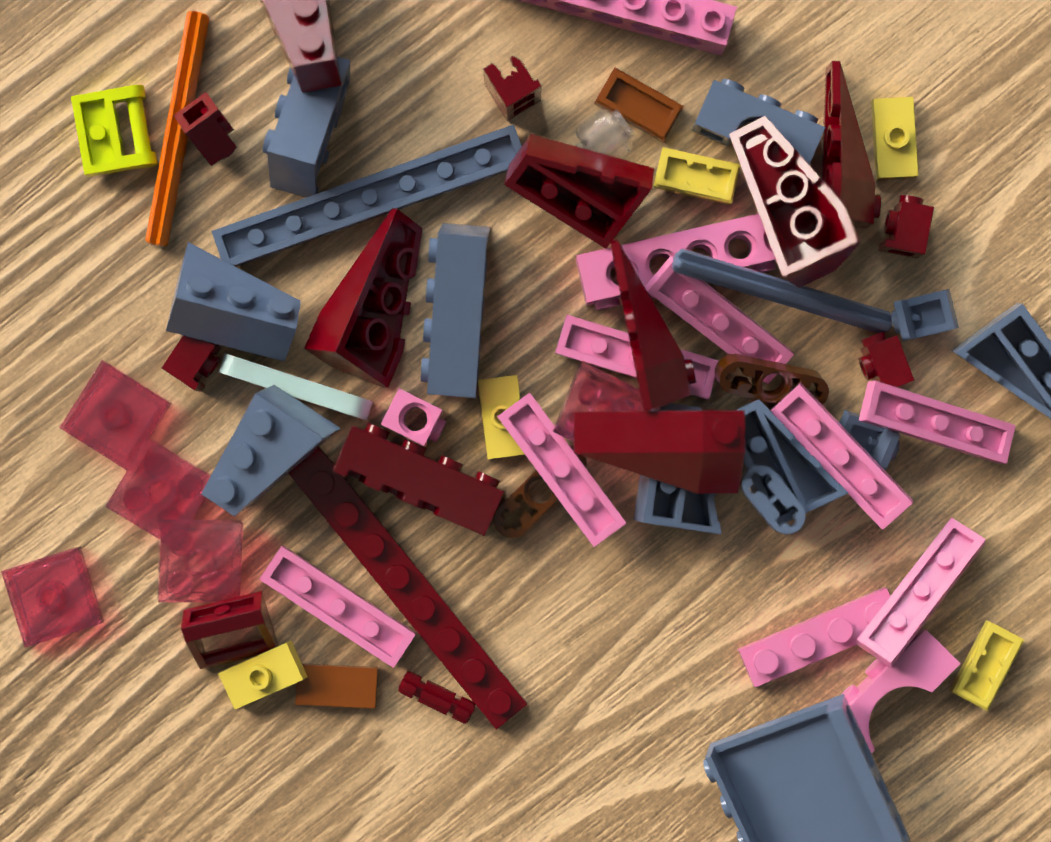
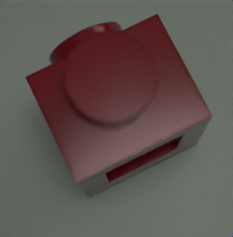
M207 92L174 115L185 134L210 166L228 158L237 148L228 135L234 131L233 127L217 108Z
M900 195L899 203L895 205L894 210L888 211L885 219L884 233L889 234V239L879 243L878 251L916 259L925 255L934 207L923 205L924 199L920 197Z
M884 332L861 340L863 348L860 350L863 357L859 358V365L866 380L872 379V381H878L894 387L914 381L898 335L886 339Z
M183 335L161 368L193 390L202 392L206 385L201 383L200 379L202 376L208 378L218 366L221 358L217 354L221 347H219V344Z

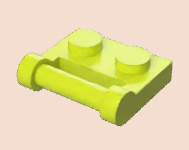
M130 85L71 96L85 176L92 177L131 169L150 168L158 165L156 152L151 151L143 100L146 99L143 85ZM127 103L136 154H124L116 104Z

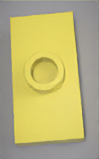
M913 97L873 99L871 101L876 180L918 177Z
M662 147L653 188L731 205L741 165Z
M517 375L478 380L487 458L495 459L525 455L497 417L520 400Z
M986 620L949 691L988 711L1025 640Z
M291 640L218 673L235 710L308 677Z

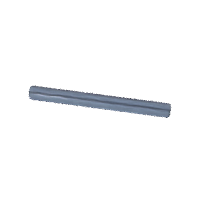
M680 249L673 258L672 269L682 275L876 333H885L892 326L891 313L889 311L807 286L798 288L787 280L685 249Z

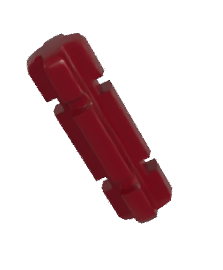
M411 671L406 672L398 689L401 694L411 699L414 695L419 698L418 702L445 715L448 712L452 713V718L463 724L470 720L476 705L473 701L463 696L461 699L455 697L457 693L429 680L425 683L421 681V676Z

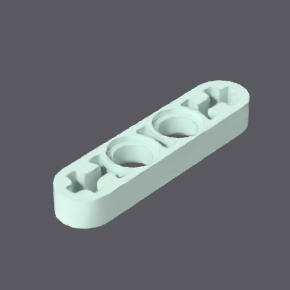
M226 353L219 369V373L265 388L276 385L293 397L363 420L368 419L373 401Z

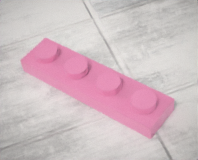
M672 256L668 258L645 286L648 293L728 354H740L786 364L794 355L789 347L706 282L676 273L672 269L674 258ZM777 373L766 376L763 381L769 384Z
M566 315L555 354L637 379L628 333ZM681 349L684 360L692 359L696 383L689 384L691 395L709 400L715 381V367L719 361Z
M878 381L868 382L859 417L861 422L996 464H1007L1016 425Z
M799 383L771 409V412L795 436L794 438L820 462L821 466L848 492L852 499L882 530L913 504V499L802 383Z
M528 393L497 416L593 547L626 524L620 513L531 393Z
M951 517L859 636L857 645L891 668L985 546L986 539Z
M284 545L280 547L259 579L392 668L395 667L416 635V632Z
M883 587L739 648V654L752 685L758 687L857 645L859 636L889 599L890 594L887 588Z

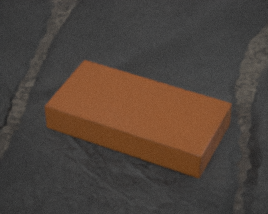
M614 67L595 101V105L663 143L684 107Z
M302 663L308 677L296 683L295 705L376 708L378 667Z

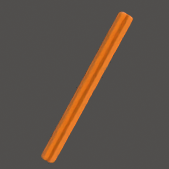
M188 11L186 15L145 238L147 243L161 247L167 246L169 243L188 136L174 115L195 100L209 25L207 14L197 11Z

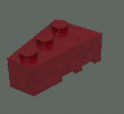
M530 134L510 162L504 185L606 249L610 245V241L616 237L652 190L654 168Z

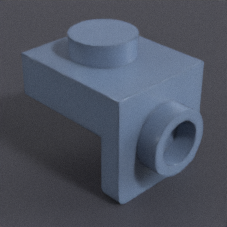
M950 289L894 302L895 311L891 313L892 324L895 332L901 334L903 341L959 328Z
M844 410L839 423L886 471L889 462L894 460L899 451L900 434L859 421L860 414Z

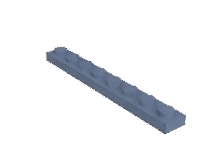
M513 124L211 232L221 259L238 267L388 214L392 208L400 210L507 172L510 162L522 146Z

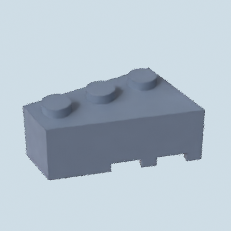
M338 57L342 86L304 93L301 92L291 68H289L287 84H290L287 96L280 95L275 110V118L278 119L275 130L269 129L263 143V153L268 155L271 188L303 197L318 194L317 176L321 164L327 163L330 152L326 149L333 128H337L350 83V60Z
M188 242L176 283L166 331L285 361L296 332L301 301Z
M1014 304L951 350L1051 419V341L1023 304Z
M276 385L257 392L201 494L235 516L254 505L285 478L290 471L308 458L321 444L341 428Z
M760 400L752 401L735 409L745 410L743 473L752 466L763 465L770 467L799 500L805 513L848 494ZM754 473L750 477L753 481V485L750 487L752 492L761 491L769 499L773 496L766 487L767 481L770 480L767 475L758 476ZM778 500L772 504L780 514L776 519L777 524L793 520L792 514L795 512L793 506L784 508Z
M669 403L650 411H701V407ZM640 475L634 521L722 534L720 522L717 519L714 501L715 493L697 494Z

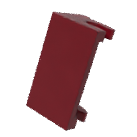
M511 56L510 61L517 72L512 71L511 75H508L505 79L502 77L501 71L493 63L483 68L484 84L507 122L541 102L542 85L538 79L535 81L532 79L523 62L514 56Z

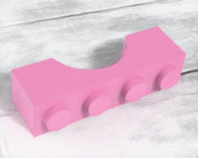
M925 628L920 629L891 668L876 659L866 669L865 673L868 676L858 687L853 684L842 693L846 696L871 753L875 749L870 739L869 720L874 706L881 697L896 688L907 686L919 687L933 692L961 664Z

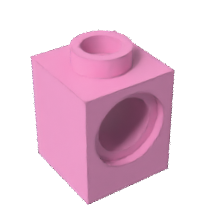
M399 388L381 425L426 446L429 440L437 442L447 421L441 419L443 410ZM413 408H421L427 415V424L419 431L410 430L405 423L406 414Z

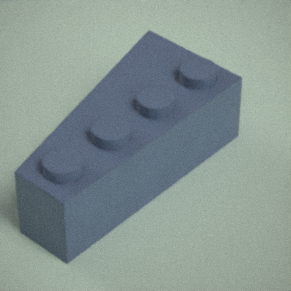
M443 223L438 232V237L430 238L428 262L436 263L435 279H427L426 303H433L432 319L425 318L423 342L430 343V357L422 358L421 382H428L427 394L476 398L481 349L480 332L484 311L483 290L485 288L488 261L486 249L490 236V227Z

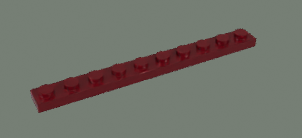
M319 446L308 458L303 460L288 474L497 730L527 705V701L347 479L332 471L334 463Z

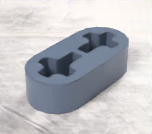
M763 465L752 466L746 469L740 481L741 490L767 524L776 532L783 534H793L804 525L806 518L805 510L776 472L770 467ZM754 473L758 476L767 475L770 480L767 481L766 487L773 494L769 499L761 491L752 493L749 489L753 485L750 477ZM776 500L784 508L794 507L795 512L792 514V518L795 522L791 526L784 522L777 524L776 519L780 514L772 505Z

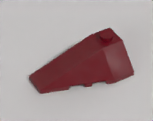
M831 61L826 68L823 124L825 129L823 132L821 179L847 207L854 228L867 229L874 224V218L879 219L881 195L875 194V180L841 62Z
M766 116L730 133L731 141L782 277L800 288L836 271L861 244L847 207Z
M391 209L320 311L304 347L305 350L330 367L380 387L389 388L404 352L405 339L400 338L403 317L410 314L411 302H407L406 298L409 279L416 275L422 227L399 209Z
M619 240L610 241L644 412L650 411L691 395L689 384L696 383L692 359L684 360L681 349Z
M745 410L574 412V453L697 494L739 493L745 455Z

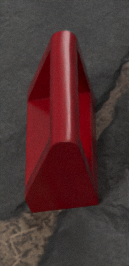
M262 591L183 610L181 631L185 643L200 669L254 657L278 646ZM253 626H258L263 637L207 652L202 642L203 638Z

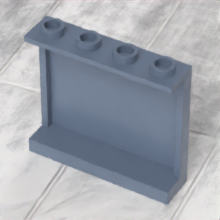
M845 694L728 736L709 745L705 760L703 761L704 769L708 779L712 783L716 782L722 793L720 796L721 806L728 819L733 818L739 830L737 831L738 842H910L908 832Z

